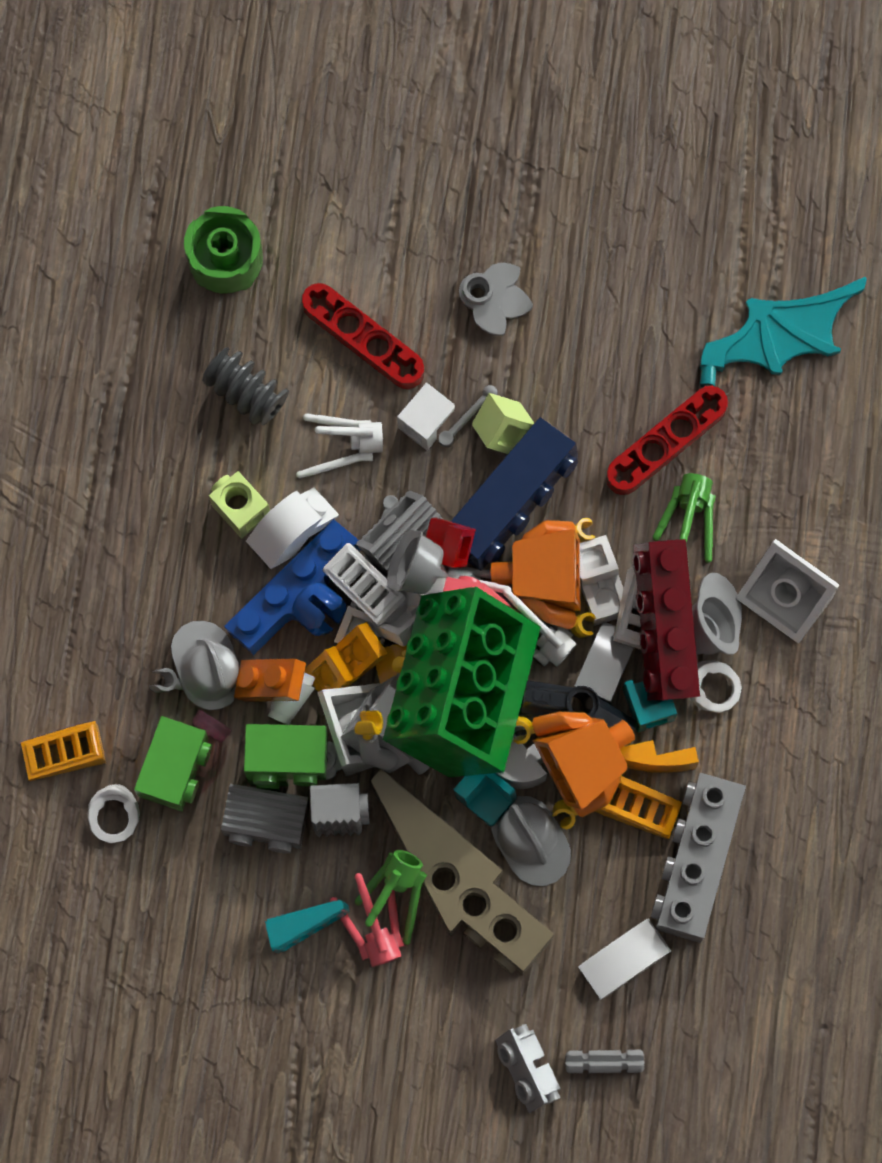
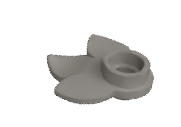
M496 263L484 273H473L462 280L459 287L460 300L467 308L473 310L476 325L485 332L495 336H503L506 332V319L519 318L532 310L533 303L528 295L514 285L520 275V267L510 263ZM475 288H480L485 294L481 298H475L471 295V291Z

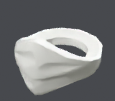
M715 660L697 663L699 688L708 672L712 674L721 673L730 679L732 693L724 703L715 704L706 698L705 692L700 688V697H691V701L705 711L721 713L730 710L740 698L742 687L738 675L726 663Z
M119 784L108 785L97 791L91 798L87 818L91 831L98 839L110 844L125 841L134 833L139 822L138 802L132 792L126 787ZM117 800L123 802L124 809L128 812V825L118 834L105 833L98 825V812L104 807L105 801Z

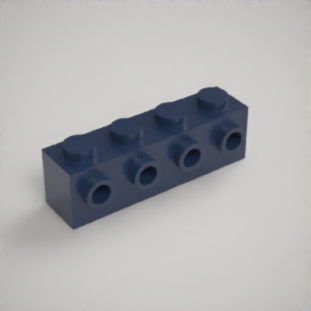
M539 417L451 520V522L476 529L468 562L480 571L488 563L497 562L505 550L504 544L513 534L517 536L525 529L530 520V513L537 505L542 507L548 502L554 492L553 486L561 477L567 478L578 464L576 443L541 417Z

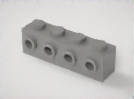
M704 773L699 774L696 783L688 782L682 803L689 806L686 820L678 819L672 842L679 843L675 858L667 857L661 878L668 881L664 896L657 894L651 913V918L658 919L655 927L657 931L698 943L703 941L745 792V785Z

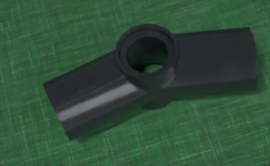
M527 680L519 715L538 717L555 712H574L571 707L572 697H575L582 702L584 712L592 718L603 719L608 728L624 720L629 724L633 732L635 730L636 720L601 700L598 694L588 686H577L574 688Z

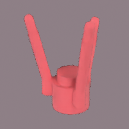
M357 873L355 880L368 917L373 904L362 874ZM394 890L388 898L391 934L388 927L381 929L376 918L371 926L372 933L365 935L367 943H365L348 914L340 918L357 945L362 960L369 959L372 967L402 957L399 948L403 947L404 943L399 929ZM336 897L330 898V902L338 900Z

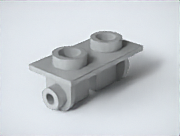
M524 1024L515 1029L508 1030L495 1039L498 1045V1056L503 1065L508 1067L515 1082L516 1095L525 1104L529 1113L561 1098L558 1090L561 1088L549 1063L538 1068L533 1063V1061L545 1056L534 1030L529 1031L527 1025Z

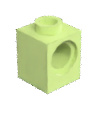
M239 471L231 477L229 475L223 476L211 488L212 493L209 495L212 507L241 539L250 533L270 511L269 504ZM241 495L248 499L246 505L240 509H232L227 506L228 501L233 496Z

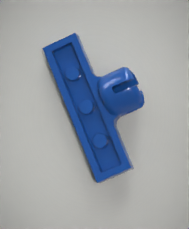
M333 519L224 626L227 632L252 655L258 652L291 620L298 621L315 636L331 633L333 628L323 621L325 614L339 625L345 615L346 604L342 597L328 586L331 579L323 572V568L347 543H350L360 551L361 549L356 545L359 540Z

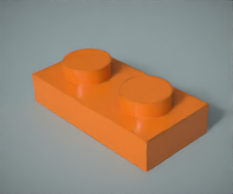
M298 659L241 660L234 698L244 702L299 701L306 663Z

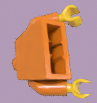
M582 518L575 525L571 521L545 520L523 534L521 540L513 542L512 562L491 563L492 583L513 585V594L540 620L560 628L571 629L572 633L579 638L594 634L592 631H586L583 628L582 620L592 622L596 619V616L591 612L578 616L574 612L581 611L580 543L595 538L594 535H585L581 529L590 527L593 524L590 518Z
M555 712L534 717L533 722L526 717H518L516 726H523L527 734L516 736L513 741L516 744H524L529 740L531 734L538 736L533 742L563 800L557 801L554 804L552 816H557L562 812L570 815L561 820V828L570 829L574 826L576 816L585 817L610 803L621 781L620 776L628 768L620 749L635 740L634 732L626 721L621 720L608 728L603 719L592 718L585 712Z

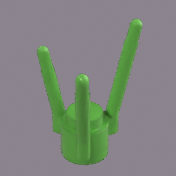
M694 473L683 475L681 486H674L672 498L652 537L654 541L660 539L680 502V507L686 510L680 539H686L687 543L694 512H701L704 507L706 563L712 561L713 506L716 498L715 495L711 494L713 482L710 478Z
M396 850L394 853H389L383 866L366 885L370 895L383 878L386 877L384 880L386 885L365 921L367 927L373 925L393 890L405 892L407 888L412 887L403 937L405 945H409L411 942L421 886L427 877V874L421 871L423 863L417 856L404 850ZM360 894L355 899V904L358 906L362 904Z

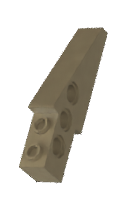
M380 769L371 779V787L403 849L414 854L422 861L421 871L427 874L422 885L447 933L452 936L463 925L466 928L463 935L480 949L485 944L497 954L493 960L511 975L516 970L523 976L553 940L554 933L495 885L502 877L503 870ZM440 872L452 874L455 878L454 886L445 891L437 889L432 882L436 874ZM472 897L480 898L485 903V911L479 916L468 915L463 909V904L467 899ZM500 923H509L513 925L517 934L513 940L501 942L494 936L493 931L495 927Z

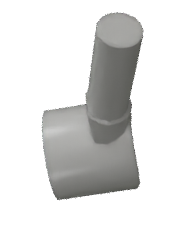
M163 668L152 671V673L163 675L165 679L164 686L149 685V688L155 693L167 692L173 689L183 690L180 679L177 678L173 670Z

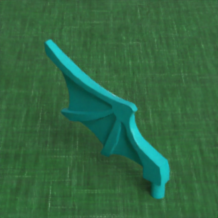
M863 277L841 288L803 299L786 301L748 299L745 302L748 308V319L745 325L730 336L705 344L700 357V386H715L716 372H723L725 364L732 362L758 364L767 368L771 374L781 375L783 373L782 366L796 356L817 353L829 357L839 354L841 348L834 345L832 337L835 317L840 308L851 297L863 292L867 278Z

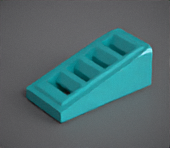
M336 900L267 919L265 925L272 951L278 954L285 952L344 917L350 912L349 905L342 900Z

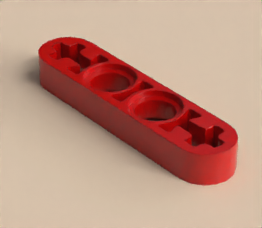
M315 283L305 289L302 296V305L305 314L312 321L396 386L402 389H412L422 382L424 378V364L417 353L330 286L324 283ZM323 295L326 296V305L334 311L331 321H328L330 318L329 311L323 306L319 305L316 309L312 308V297L320 299ZM346 316H352L359 321L358 329L350 334L343 333L338 328V322ZM373 339H382L387 342L389 349L382 356H373L367 351L369 342ZM396 351L400 352L397 354V361L403 366L407 367L411 363L414 364V376L406 374L404 377L400 376L399 365L391 361Z
M705 386L699 389L615 458L607 470L606 481L609 488L614 493L620 495H628L634 492L725 416L728 406V398L725 392L716 386ZM703 398L709 401L717 399V411L715 412L711 408L706 410L700 417V421L704 424L700 425L695 414L702 409L704 404ZM679 419L686 420L692 426V433L687 437H677L671 431V424ZM648 443H656L661 446L664 455L658 461H649L644 458L642 448ZM635 456L639 466L631 473V483L628 484L625 480L618 483L616 481L617 469L623 472L630 469L634 464V460L630 457Z

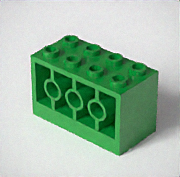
M476 586L421 595L420 603L416 609V618L411 636L407 643L403 666L397 680L393 703L387 717L383 741L449 778L504 772L541 626Z

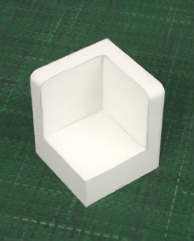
M426 382L397 416L398 428L428 451L437 440V430L455 410V405Z

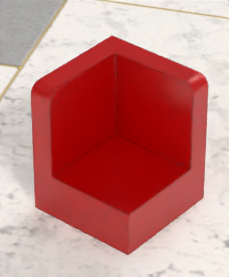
M437 517L431 518L426 537L443 549L442 565L452 568L467 567L476 529Z

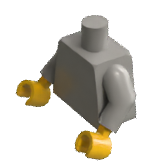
M403 650L402 657L398 656L392 662L393 670L399 673L370 690L344 730L341 738L360 753L361 760L366 765L382 769L386 773H391L408 764L418 775H421L430 767L383 741L387 717L391 710L397 688V680L400 676L407 651Z

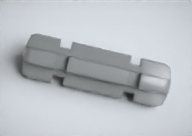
M583 1050L568 1051L565 1055V1068L568 1073H583V1070H588L589 1073H621V1070H627V1073H640L644 1070V1053L641 1050H627L626 1053H621V1050H589L588 1054H583Z

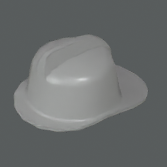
M408 531L401 539L392 557L387 577L388 587L398 592L426 594L432 588L437 578H447L448 576L441 569L444 556L443 549L425 537L423 532Z
M709 573L702 579L697 602L692 606L696 655L701 653L713 655L719 652L733 655L739 648L742 606L740 601L736 599L738 594L734 586L726 577L718 573Z
M192 621L181 626L173 637L171 652L181 686L187 698L196 706L207 710L222 709L230 705L236 699L234 698L240 666L226 632L216 624L207 621Z
M517 796V800L492 827L495 842L510 868L520 880L534 886H546L555 883L566 873L570 864L571 849L567 838L552 816L551 811L542 801L529 796Z

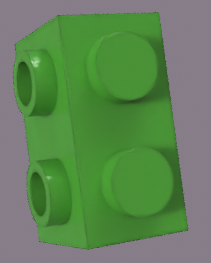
M161 716L134 788L137 796L179 811H183L186 802L191 804L199 786V781L194 780L199 765L206 766L212 750V744L208 743L209 737L207 732Z

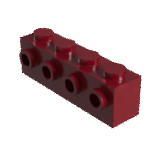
M686 539L633 545L632 563L637 581L636 606L640 614V647L644 658L645 671L643 683L647 692V701L700 697Z

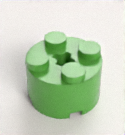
M229 206L212 207L204 211V214L196 220H193L186 230L184 249L189 269L198 285L216 293H233L246 290L252 286L262 268L263 251L259 231L244 212ZM224 247L230 248L227 249L226 252L222 253Z

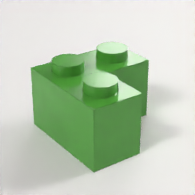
M246 724L244 772L249 786L278 792L280 786H289V779L293 780V784L297 786H316L317 780H326L327 727L318 725Z

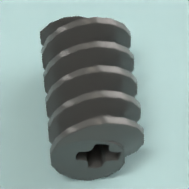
M225 347L205 370L202 379L203 383L209 387L214 386V391L218 396L226 395V402L229 405L238 404L237 410L240 414L246 415L249 413L251 423L267 424L282 408L288 397L289 390L286 388L275 394L274 391L278 384L276 379L264 385L262 382L266 371L260 370L253 376L251 372L255 362L250 360L241 366L239 363L243 353L238 351L230 357L228 355L229 347Z

